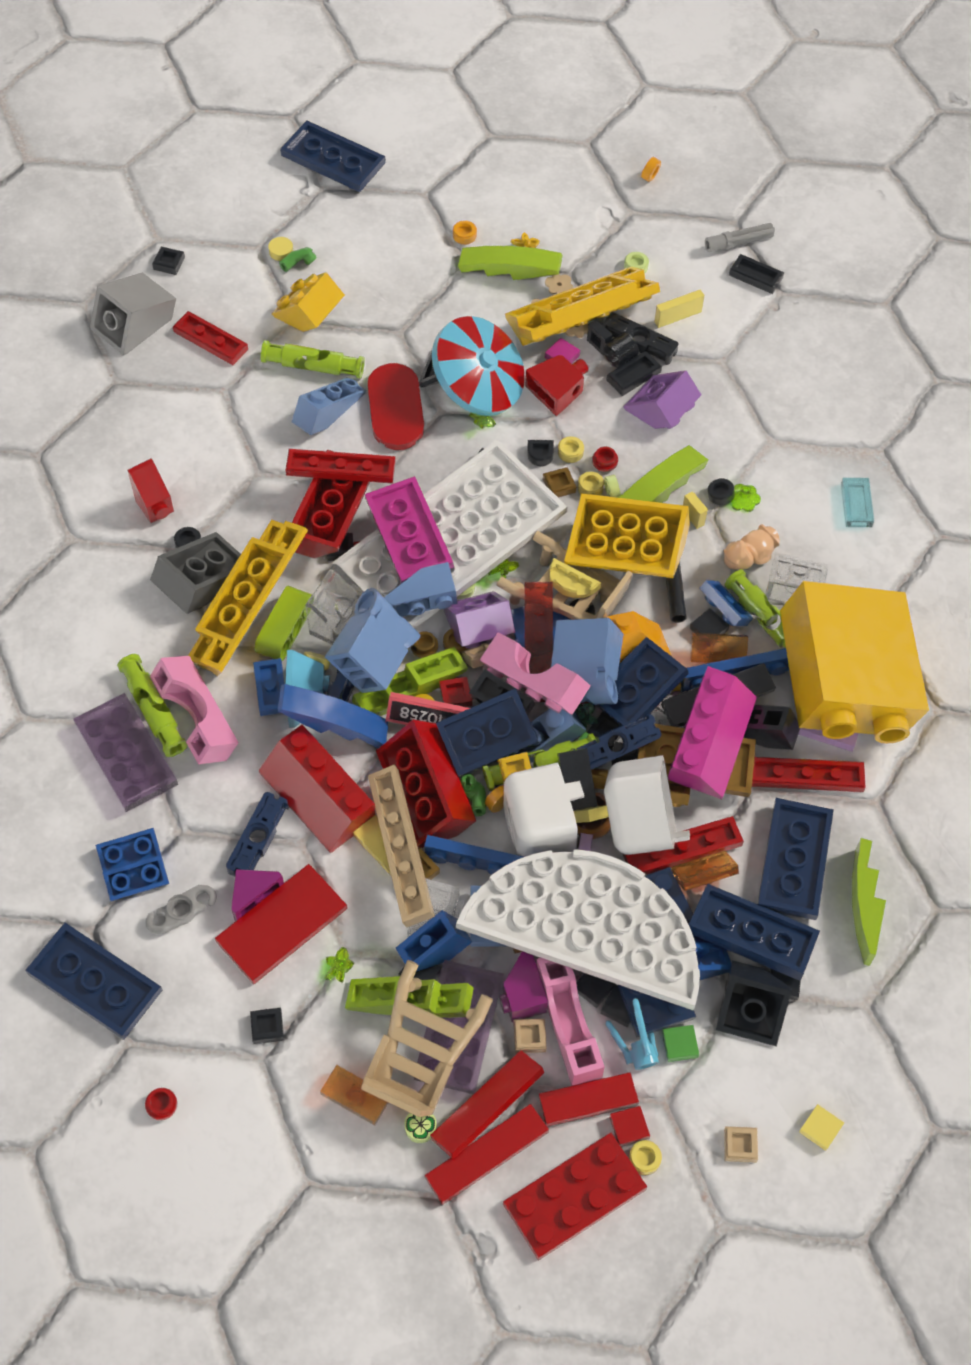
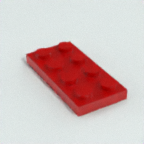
M610 1132L504 1200L503 1205L539 1261L646 1191L647 1185Z

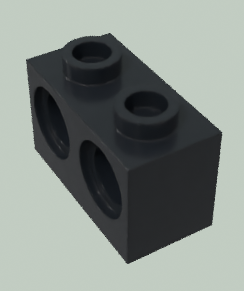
M484 669L469 694L473 699L483 703L515 688ZM516 689L525 711L529 715L535 706V702L532 698Z

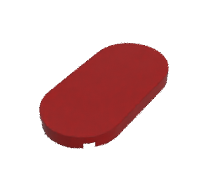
M388 363L377 367L368 378L373 435L379 443L385 444L386 448L392 450L411 448L424 434V418L418 377L411 368L399 363Z

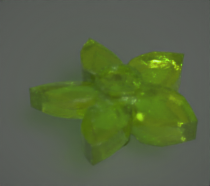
M472 412L469 414L470 417L475 419L473 423L481 429L485 426L494 427L496 425L494 419L490 416L477 415Z
M506 559L490 570L488 576L500 572L501 577L507 578L506 575L519 567V563L516 561L509 562Z
M341 947L335 957H326V963L331 968L326 973L324 979L330 980L336 976V979L343 983L345 973L354 965V962L348 959L347 948Z

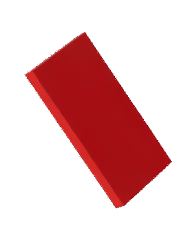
M308 864L215 937V941L254 985L340 916L348 907L315 869Z

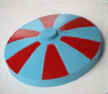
M464 316L448 323L436 336L432 347L434 372L443 390L457 405L477 415L493 416L506 411L517 402L522 394L525 383L524 365L516 346L503 330L483 318Z

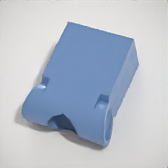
M369 588L359 597L355 605V615L349 619L325 655V658L362 693L386 690L406 656L407 648L417 642L421 636L405 618L398 615L392 605L375 588Z
M610 618L557 620L551 667L558 663L575 672L591 685L580 703L590 702L595 705L616 704L618 702L615 681L618 676L623 633Z

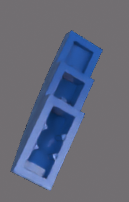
M288 684L281 685L278 712L319 733L329 730L349 741L359 738L376 748H380L387 742L388 721L385 718L335 697Z

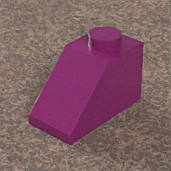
M523 951L503 984V995L499 996L502 1011L504 1014L509 1013L511 1022L547 1013L548 1000L534 956Z

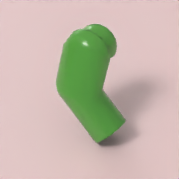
M305 247L289 253L279 262V265L283 271L287 272L302 259L305 264L310 265L317 257L312 252L313 249Z
M465 774L461 777L460 782L467 798L471 801L474 816H483L486 813V790L472 774Z

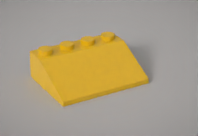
M581 493L564 563L567 565L621 572L630 571L637 574L674 578L685 548L690 526L689 506Z

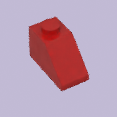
M152 458L127 470L135 501L150 523L164 519L174 512L171 496Z

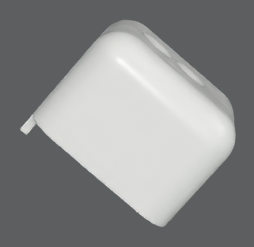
M663 756L622 761L611 766L606 779L604 795L613 842L620 853L632 855L674 849L675 842L690 840L689 830L676 832L674 810Z
M558 763L512 773L504 782V813L516 855L526 857L551 850L552 853L573 852L576 850L577 824L570 801L584 798V793L580 781L565 784Z

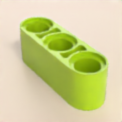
M286 586L256 639L254 651L272 659L281 658V661H283L287 656V650H290L312 610L314 595L291 586Z

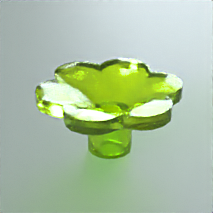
M736 484L734 486L735 496L731 501V506L734 510L739 511L743 509L746 512H751L754 510L755 505L760 504L761 497L756 493L757 490L754 486Z

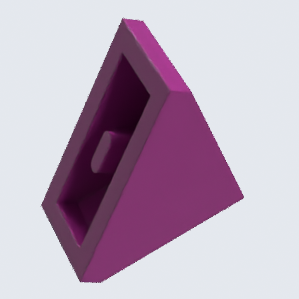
M236 869L231 908L235 922L284 884L283 876L279 871Z

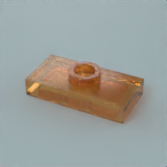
M692 633L691 662L713 663L747 656L748 635Z
M725 850L671 867L678 884L684 891L712 884L715 881L739 874L738 864Z
M336 1065L322 1087L320 1094L375 1126L389 1102L362 1090L363 1079Z

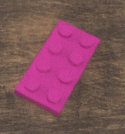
M415 476L365 494L366 502L401 584L421 568L446 562L449 563L450 569L454 568L453 560Z

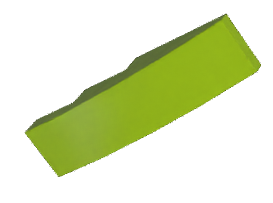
M519 246L462 248L458 267L461 273L484 270L487 276L510 274L513 280L559 275L563 255L560 252Z
M688 445L655 466L619 498L663 503L668 500L672 491L687 484L691 475L704 469L709 459Z
M452 647L407 663L404 671L395 673L386 690L353 694L352 702L356 706L382 716L387 714L391 692L414 697L418 694H429L440 688L439 681L455 679L466 672L468 667L457 649Z
M860 838L855 849L852 871V911L863 963L870 966L877 952L886 900L874 897L879 870L868 867L872 841Z
M400 976L351 979L345 1008L350 1011L391 1015ZM435 979L421 980V988L408 993V1003L440 1018L466 1017V1013L470 1009L474 988L468 983L440 984Z

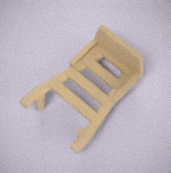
M537 531L532 540L544 546L539 563L542 566H548L552 554H555L557 556L556 559L564 563L567 551L555 540ZM568 565L601 582V588L596 593L580 598L574 607L564 604L569 597L562 595L560 592L553 599L543 596L552 584L550 581V567L532 591L525 589L521 582L513 583L504 577L499 579L497 586L511 594L509 601L513 605L519 604L520 600L523 599L562 614L571 620L597 619L610 616L628 590L633 573L627 571L622 580H619L598 568L589 567L587 569L583 566ZM600 593V601L604 604L596 615L585 612Z
M407 960L398 981L388 1034L382 1037L363 1080L361 1089L415 1116L423 1117L434 1113L453 1069V1064L484 1022L493 999L481 994L477 1006L469 1009L466 1013L469 1021L465 1027L457 1026L407 1002L408 993L416 991L422 986L419 978H413L419 965ZM406 1016L455 1039L449 1049H446L402 1028L403 1018ZM398 1042L439 1060V1064L433 1071L397 1054ZM393 1068L425 1082L420 1091L413 1090L391 1079Z

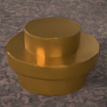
M419 632L421 636L411 646L412 653L419 658L437 653V638L430 632Z

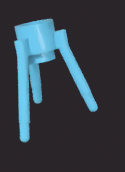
M635 998L633 999V1006L641 1040L631 1043L632 1050L629 1051L611 1021L608 1020L605 1024L624 1054L626 1064L633 1063L635 1070H641L658 1064L659 1054L655 1044L654 1032L646 1033L639 1001Z

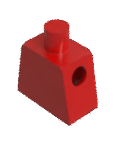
M557 355L526 369L525 387L557 416L582 393L584 386L583 375L588 372V365L583 359H579L571 364L563 355Z

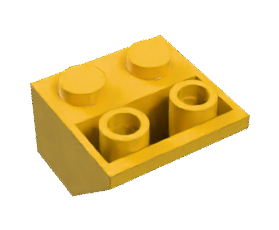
M327 272L317 276L312 274L306 280L301 278L294 282L290 287L292 291L277 301L276 305L278 307L271 314L286 324L305 332L317 328L345 294Z

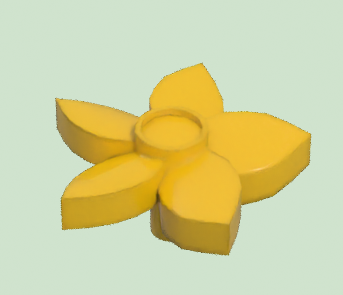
M524 232L521 235V239H511L510 242L519 247L536 248L540 240L536 238L529 239V236Z

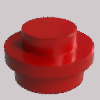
M600 447L593 454V466L603 472L612 471L618 465V455L611 447Z
M157 1088L151 1091L145 1100V1109L148 1115L155 1120L170 1118L175 1113L178 1105L175 1094L167 1088Z

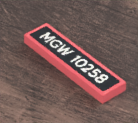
M391 692L386 721L407 725L413 719L438 723L470 708Z

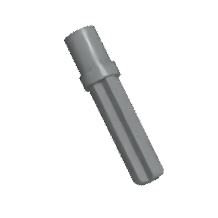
M766 223L737 231L723 232L720 235L705 238V248L707 252L721 249L726 250L733 246L771 238L774 236L775 228L772 223Z

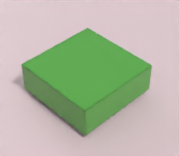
M694 1025L665 1028L662 1030L667 1062L699 1057Z

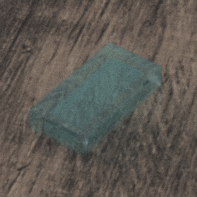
M842 478L841 490L846 527H873L874 514L869 478Z

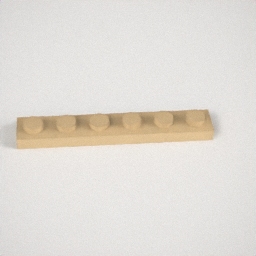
M395 765L368 775L402 923L406 927H410L433 918L435 915L399 770Z

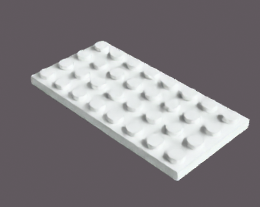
M498 440L423 494L453 560L454 568L450 570L457 596L532 540L537 531L542 532L567 513V506ZM378 529L332 562L333 569L359 596L367 589L375 588L385 597L401 584ZM441 609L425 611L417 616H403V618L416 629Z

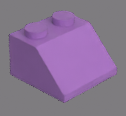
M687 370L653 375L623 407L627 412L654 429H671L680 422V418L685 412L690 411L695 406V402L701 396V393Z
M495 591L458 600V604L443 609L450 628L454 631L455 640L462 647H478L481 645V641L493 640L498 632L508 637L507 634L515 633L509 600Z

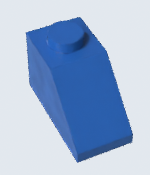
M441 910L435 917L431 918L399 944L396 950L405 964L407 960H410L419 965L416 970L417 972L450 961L469 946L472 940L466 931L456 928L458 918Z

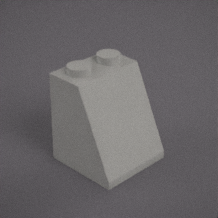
M143 272L99 285L96 290L90 329L121 354H128L172 320L176 298Z

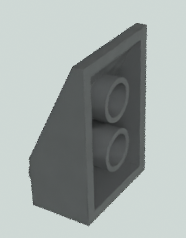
M214 532L159 555L150 581L186 614H189L206 606L214 599L241 553L221 535Z

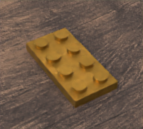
M655 724L656 728H659L661 732V737L638 748L637 759L663 756L668 777L685 728ZM743 738L725 794L743 797L750 796L756 740ZM668 780L669 785L686 787L684 785Z

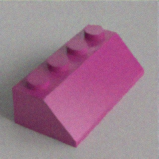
M709 666L707 667L668 774V780L721 800L757 699L736 676Z

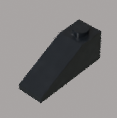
M754 705L743 738L756 740V745L765 748L793 750L800 728L791 707Z

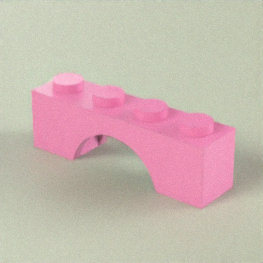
M498 632L480 659L488 667L487 671L500 679L502 677L506 678L505 682L519 691L521 688L526 689L525 694L537 702H540L541 699L546 700L545 705L553 711L560 713L561 710H564L572 715L591 685L578 674L558 663L545 672L530 674L529 661L531 654L518 642Z
M190 656L161 658L151 673L150 678L161 698L178 703L192 716L195 722V729L186 743L198 765L227 761L239 742Z
M538 958L536 966L548 1000L547 1010L571 1086L602 1079L605 1067L596 1039L591 1035L581 1009L573 969Z

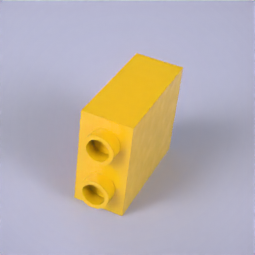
M803 581L780 609L799 728L822 730L823 736L830 739L846 738L854 733L874 734L877 742L886 744L906 739L910 735V729L929 711L906 592Z

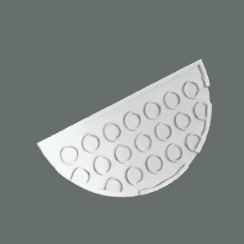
M551 850L518 859L492 874L489 880L477 892L473 893L457 920V929L690 1010L695 1008L699 991L700 971L698 969L696 944L683 913L663 888L659 889L652 881L646 878L645 873L612 856L585 850L552 853Z

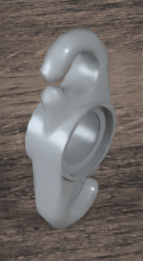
M198 885L182 894L174 895L169 899L165 907L156 910L157 915L164 916L165 923L162 926H155L153 923L155 915L148 913L145 920L147 929L154 934H165L180 925L191 922L197 912L206 909L205 904L197 901V896L200 893H207L209 895L207 904L213 906L217 899L215 890L208 885ZM179 903H186L190 906L188 913L183 916L175 915L173 908Z

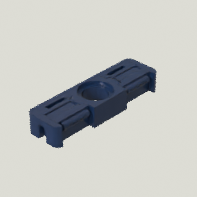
M646 714L647 719L643 717L626 726L621 725L597 736V742L593 740L576 748V750L587 748L592 770L659 739L661 732L654 724L656 722L654 716ZM613 735L620 736L623 741L622 748L617 752L611 751L608 747V740Z
M270 792L263 794L226 863L229 875L235 877L236 869H255L260 857L264 856L268 850L285 809H289L287 799L279 797L277 800L274 794ZM260 830L265 832L266 837L261 842L256 843L249 838L254 831Z

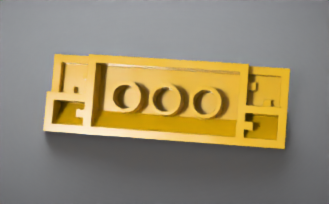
M628 267L505 313V318L522 346L533 342L543 341L551 335L564 333L572 327L587 324L593 319L608 316L614 311L629 308L632 304L650 300L652 298L651 295L660 292L659 282L645 279L643 269Z
M271 519L260 539L251 537L195 628L200 637L188 655L194 665L211 671L217 677L222 673L308 530L305 527L285 521L283 524Z

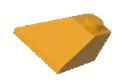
M634 611L606 617L610 618L623 633L619 664L646 637L671 655L659 624Z

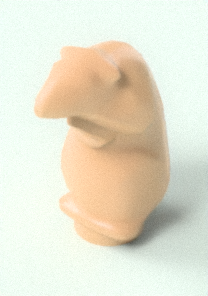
M763 524L759 525L757 530H752L737 542L734 541L727 545L726 549H724V563L733 570H744L750 568L752 564L761 565L767 563L771 559L774 549L779 546L780 539L777 531L773 527L764 526Z

